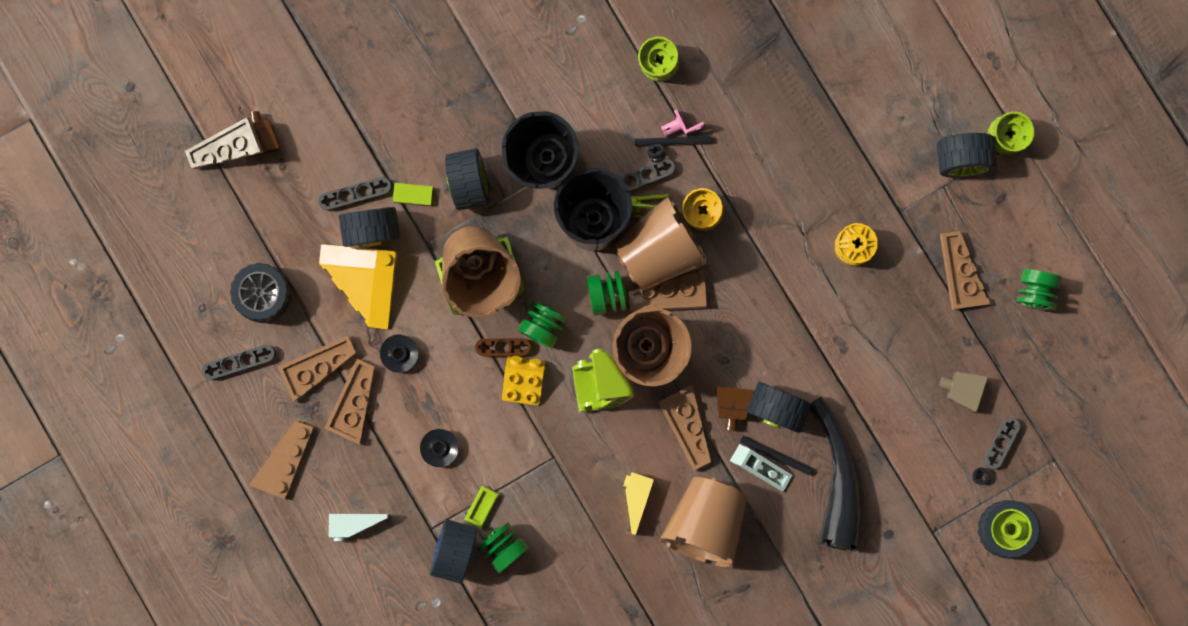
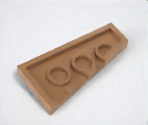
M961 232L940 234L952 310L989 305V299L986 298L983 290L984 287L976 274L977 270L971 262L970 253Z
M704 269L693 274H686L679 278L665 281L646 290L639 288L629 291L630 312L644 308H660L664 310L706 308Z
M349 336L278 367L293 402L356 354Z
M359 359L356 360L324 429L360 445L375 370L374 366Z
M295 421L249 486L286 499L314 427Z

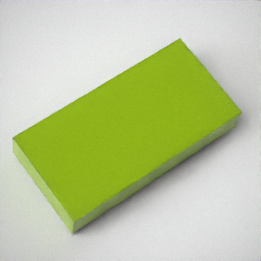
M395 183L393 202L431 206L433 186Z
M481 486L464 520L482 529L499 494Z

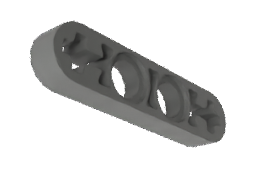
M666 158L660 162L649 164L619 176V178L624 183L628 177L636 179L635 186H627L629 192L672 175L675 165L672 160ZM663 163L671 165L669 172L666 173L665 170L659 172L661 176L657 177V171L654 166L660 169L663 167ZM645 170L653 171L654 177L651 180H646L643 177Z
M379 177L323 193L319 197L318 203L326 211L386 195L391 191V183L387 178ZM381 181H383L384 184H388V186L385 187V191H382L379 188L375 189L376 194H373V189L370 184L374 183V187L380 186ZM362 186L368 187L370 191L365 197L359 195V189ZM344 191H348L351 194V199L347 202L342 201L340 198ZM337 194V199L340 204L336 205V201L330 202V206L328 207L326 206V204H322V202L325 201V197H328L329 199H334L335 197L333 195Z
M262 345L211 361L203 366L202 374L206 379L215 380L271 362L275 358V350L269 345ZM263 349L271 351L268 359L262 356L259 357L260 362H257V357L254 354L255 351H257L258 355L264 353ZM246 354H250L253 357V362L250 365L243 363V357ZM227 360H232L235 363V367L231 371H227L224 367ZM217 363H220L223 371L222 374H220V370L213 372L214 376L206 373L209 370V366L218 368Z

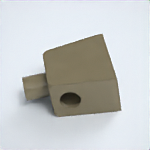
M955 372L952 379L942 376L938 387L948 390L946 396L948 400L974 413L977 412L988 377Z

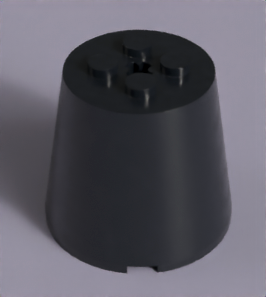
M548 111L529 112L517 118L505 132L501 145L503 164L507 172L520 184L535 189L559 187L569 175L577 171L579 165L578 139L571 125L561 116ZM547 155L552 157L551 161H547Z
M589 168L572 173L561 183L554 199V213L560 228L573 243L585 250L600 251L613 245L614 241L627 226L632 213V200L626 184L617 175L605 169ZM597 218V222L591 223V220Z

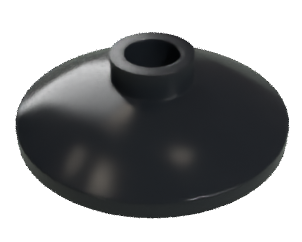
M401 334L388 337L381 345L380 359L388 370L395 373L406 372L415 365L418 359V348L415 342L408 336ZM399 350L403 352V356L400 358L396 356V352Z
M434 429L422 438L420 453L427 464L433 467H445L455 460L458 454V442L451 432L444 429ZM437 444H441L443 446L442 451H437L435 449Z

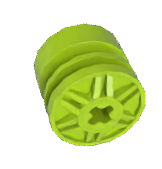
M650 38L639 49L638 60L642 72L647 78L663 82L671 79L678 71L680 63L676 46L667 38ZM656 58L663 59V64L656 63Z
M1009 112L991 122L988 134L994 136L996 152L1010 155L1024 150L1031 144L1034 138V127L1032 121L1026 115L1020 112ZM1005 132L1012 133V136H1006Z

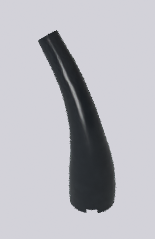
M821 396L811 402L810 411L815 420H819L827 436L833 460V474L819 544H825L826 547L843 551L845 548L851 547L850 551L856 552L860 537L861 510L855 464L846 437L831 409Z

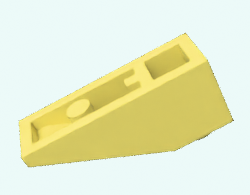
M632 472L631 476H626L623 486L627 487L626 498L631 533L636 535L654 479Z

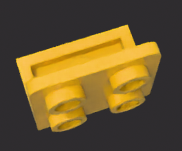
M508 356L505 366L502 400L539 405L545 361Z

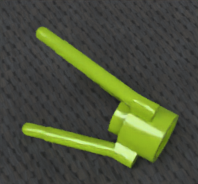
M670 195L631 196V217L641 219L644 216L636 214V212L640 213V208L653 209L656 207V205L641 204V201L670 197Z

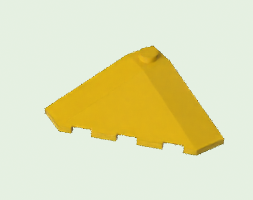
M321 245L319 264L333 277L332 281L339 290H343L348 296V301L357 312L359 311L366 319L365 323L368 327L388 330L397 252Z

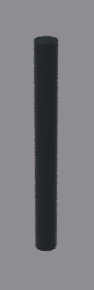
M711 136L635 139V146L711 143Z
M742 436L740 443L807 475H810L812 468L752 439Z

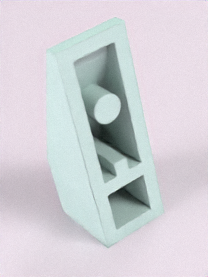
M740 444L730 460L782 492L792 477L790 473Z
M329 514V537H334V541H345V537H351L388 519L389 514Z

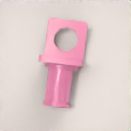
M675 110L676 120L661 126V128L665 131V136L668 137L679 130L689 135L707 126V124L701 122L688 129L679 110Z

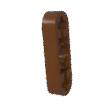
M524 338L480 339L475 345V350L478 355L483 357L525 356L530 352L531 345ZM514 341V346H519L520 342H524V345H528V349H524V352H520V349H514L515 353H511L512 345L510 342ZM483 342L486 343V346H492L491 342H495L494 349L496 353H492V349H487L486 353H482V350L478 349V347L482 346ZM501 342H506L509 346L508 351L505 353H501L497 349L498 344Z

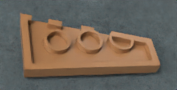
M690 385L663 399L658 404L694 471L710 463L711 460L693 386Z

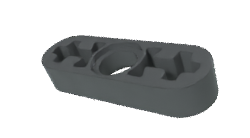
M1010 417L1002 421L984 456V464L987 468L996 469L1001 466L1019 431L1020 424L1017 419ZM1012 421L1014 422L1013 426L1015 427V429H1011L1009 431L1008 435H1011V438H1009L1008 436L1001 434V431L1006 433L1008 429L1006 423H1010ZM999 438H1004L1007 441V446L1004 449L997 447L996 442ZM994 448L998 452H1003L1002 456L1000 454H997V464L994 463L990 465V460H988V458L993 457L995 454V452L992 451V449Z

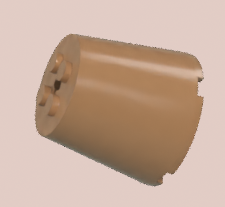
M670 197L664 199L614 241L622 266L627 268L634 284L637 282L642 290L708 264L700 245L696 247L692 240L695 238L694 234L676 205L671 202Z
M468 226L455 231L447 239L443 248L442 288L446 300L459 313L477 318L495 315L498 313L497 311L512 303L520 287V272L512 256L498 239L485 228Z
M644 308L631 313L621 322L614 336L613 354L617 366L627 378L641 385L659 386L677 378L685 366H687L691 355V339L684 323L673 313L660 308ZM644 340H646V342H649V346H646V350H644V348L641 347V344L644 342Z
M693 477L659 539L660 542L665 543L666 541L668 548L707 564L709 560L716 562L715 566L732 568L737 552L747 496L738 491L737 488L725 485L717 479Z

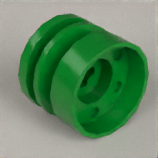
M1023 269L1020 283L1028 286V289L1018 290L1019 294L1026 297H1017L1016 302L1035 310H1056L1057 304L1049 302V300H1058V296L1051 294V291L1060 290L1062 277L1044 271Z
M619 270L614 271L615 280L612 281L609 272L606 273V282H602L599 274L586 276L594 316L606 314L607 305L609 304L613 312H617L616 303H619L621 311L626 310V289Z
M533 301L530 306L536 309L537 312L527 311L533 320L523 319L517 331L553 349L558 339L552 333L553 329L557 331L563 330L562 327L556 324L557 321L566 325L568 320L557 310Z
M509 523L497 527L484 538L478 547L480 552L486 547L490 549L484 555L485 558L492 554L496 556L491 565L498 573L503 571L529 548L522 538L514 542L511 538L515 535V530L508 535L505 531L511 527Z

